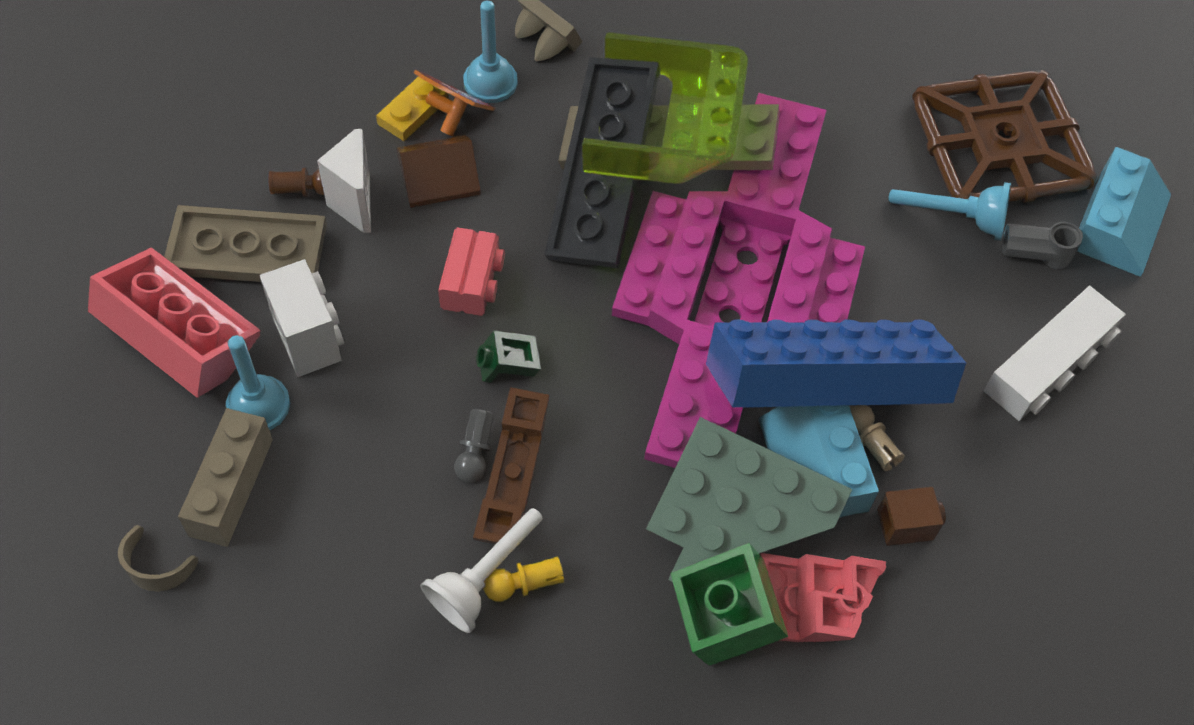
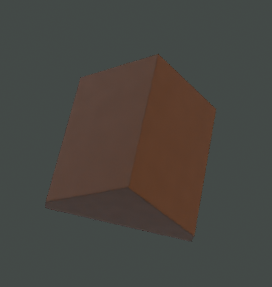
M463 135L396 147L410 208L481 195L472 140L468 136Z

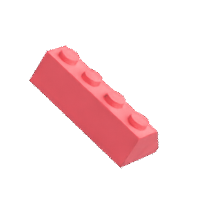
M152 247L90 276L88 312L197 398L227 381L236 369L228 347V340L232 336L238 335L243 337L248 351L260 336V329Z

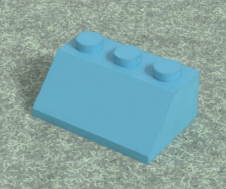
M1115 147L1099 176L1079 227L1082 231L1083 239L1077 252L1139 277L1144 272L1171 197V193L1150 159Z
M849 405L776 407L759 418L767 449L852 489L840 517L869 512L879 490Z

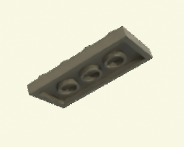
M178 205L164 257L190 277L261 282V274L304 259L310 272L314 273L319 269L327 227L326 217Z

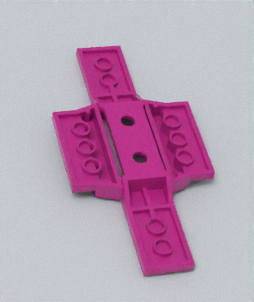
M758 93L755 104H779L780 117L773 170H734L728 191H689L687 199L655 191L652 192L618 289L611 315L647 325L679 344L646 448L645 460L676 468L700 417L736 434L743 407L733 408L706 366L714 323L723 322L719 317V313L726 309L736 311L740 316V320L762 322L784 245L789 244L768 321L777 319L785 322H805L813 319L822 322H842L848 319L865 246L831 238L832 228L799 210L827 111L825 109ZM720 223L723 232L695 322L690 321L691 312ZM741 251H751L757 256L758 260L754 264H743L738 260L737 254Z

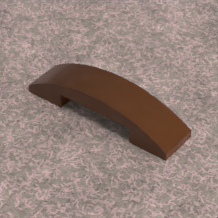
M510 387L501 423L502 432L486 497L482 500L473 539L476 541L496 544L524 516L550 398L548 394Z

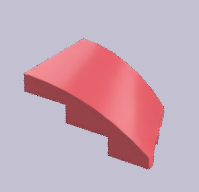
M760 553V556L765 561L788 634L787 638L779 641L828 642L855 638L862 622V613L869 607L873 595H871L878 577L886 569V561L850 556L845 560L809 554L797 559Z

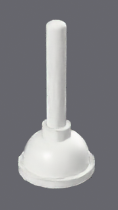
M534 508L529 509L472 569L466 568L460 575L455 572H446L436 576L433 580L426 579L420 585L426 598L450 623L461 631L470 633L475 628L474 621L481 610L479 592L485 586L483 581L542 521L541 513Z

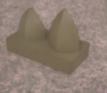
M518 0L523 10L517 18L515 37H529L541 29H545L536 45V62L549 59L566 47L574 52L583 41L575 27L541 1Z

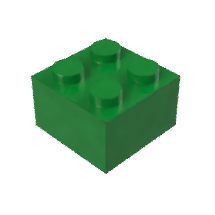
M750 543L670 573L691 650L708 666L788 637L765 561Z

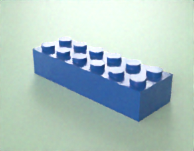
M736 319L731 322L714 323L706 366L731 406L739 408L953 403L966 362L936 330L935 326L925 320H914L912 322H893L890 320H879L877 322H858L855 320L822 322L811 319L805 322H785L774 319L768 322H748Z

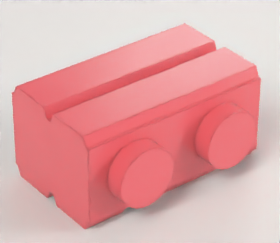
M459 227L454 229L438 290L440 307L443 310L464 311L467 314L482 316L485 314L487 302L494 303L498 283L497 280H493L495 271H502L505 258V250L499 249V236L496 233L484 231L477 233L474 230Z

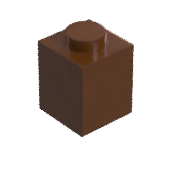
M933 487L885 492L877 508L886 546L932 541L946 520L944 505L942 501H937Z

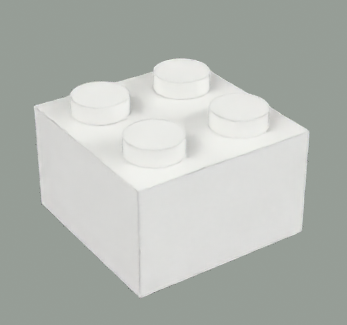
M304 259L261 274L260 279L272 318L297 377L342 361L338 347L344 344L338 327L340 322L332 302L327 303L324 295L326 290L319 272L311 273Z

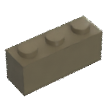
M226 408L178 515L188 537L228 547L273 441L264 417Z

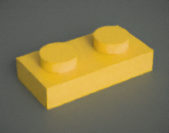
M418 76L376 115L377 124L405 141L438 110L426 103V98L430 91H434L448 99L449 93Z

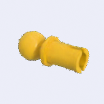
M557 556L523 566L521 563H516L517 572L511 573L503 568L495 569L484 580L485 586L483 590L489 599L495 602H502L511 598L516 589L521 588L523 596H527L528 591L564 583L560 560Z

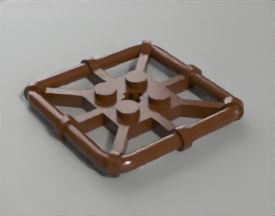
M1044 70L1040 72L1024 71L988 77L986 74L974 75L973 79L920 86L916 89L912 98L928 140L926 147L929 154L935 157L947 190L952 197L969 199L970 196L979 197L981 192L973 191L986 171L1006 167L1011 168L1018 184L1017 187H1011L1009 202L1021 200L1023 203L1034 202L1038 197L1078 192L1084 189H1091L1095 185L1098 176L1078 133L1080 126L1075 118H1071L1056 84L1049 77L1050 73ZM1031 85L1022 100L999 103L993 89ZM1041 89L1050 104L1056 120L1037 122L1030 104ZM974 92L980 96L983 105L966 107L946 96ZM930 107L960 121L965 133L941 136ZM999 131H1003L1004 135H1009L1011 137L1009 139L1003 138L1000 135H998ZM1060 135V137L1065 138L1075 161L1050 149L1044 137ZM971 147L978 166L964 187H962L948 150ZM1041 162L1071 177V179L1034 184L1026 164Z

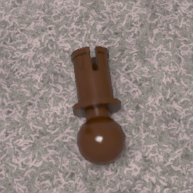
M307 167L302 168V171H269L268 183L271 195L303 193L304 197H308L309 189H314L319 195L325 196L319 169L313 175H308Z

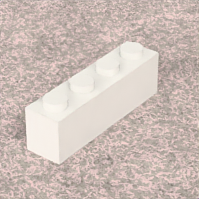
M1089 285L993 373L984 392L1018 421L1030 411L1036 415L1050 401L1051 397L1048 394L1054 388L1061 392L1075 377V374L1072 373L1073 370L1077 367L1084 370L1099 354L1096 349L1100 345L1108 348L1122 332L1117 327L1126 314Z

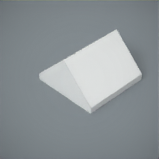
M354 129L317 162L327 206L363 233H371L370 172L363 130Z

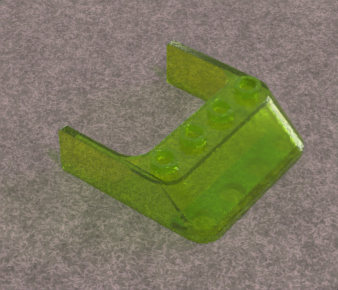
M606 33L605 58L659 62L660 74L665 75L672 82V92L662 147L585 138L582 144L583 171L585 173L659 182L684 183L731 160L736 152L747 74L748 57L746 53L738 47Z

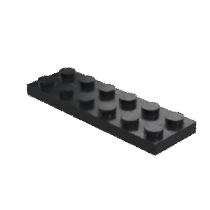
M589 57L544 254L548 260L619 268L661 72L659 62Z

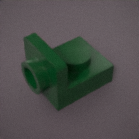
M493 331L477 350L476 363L481 369L482 381L491 383L499 373L534 377L541 370L536 337Z

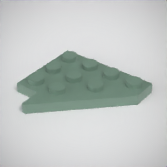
M700 417L646 529L683 547L672 571L674 572L747 543H750L758 553H762L834 528L852 489ZM670 575V577H669L668 580L671 581V582H673V581H672V577H671V575Z

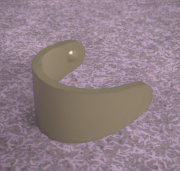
M140 525L134 526L121 540L118 547L120 564L133 583L148 591L160 592L177 587L192 574L199 561L198 557L191 555L178 568L160 575L142 574L131 568V555L144 533V528Z

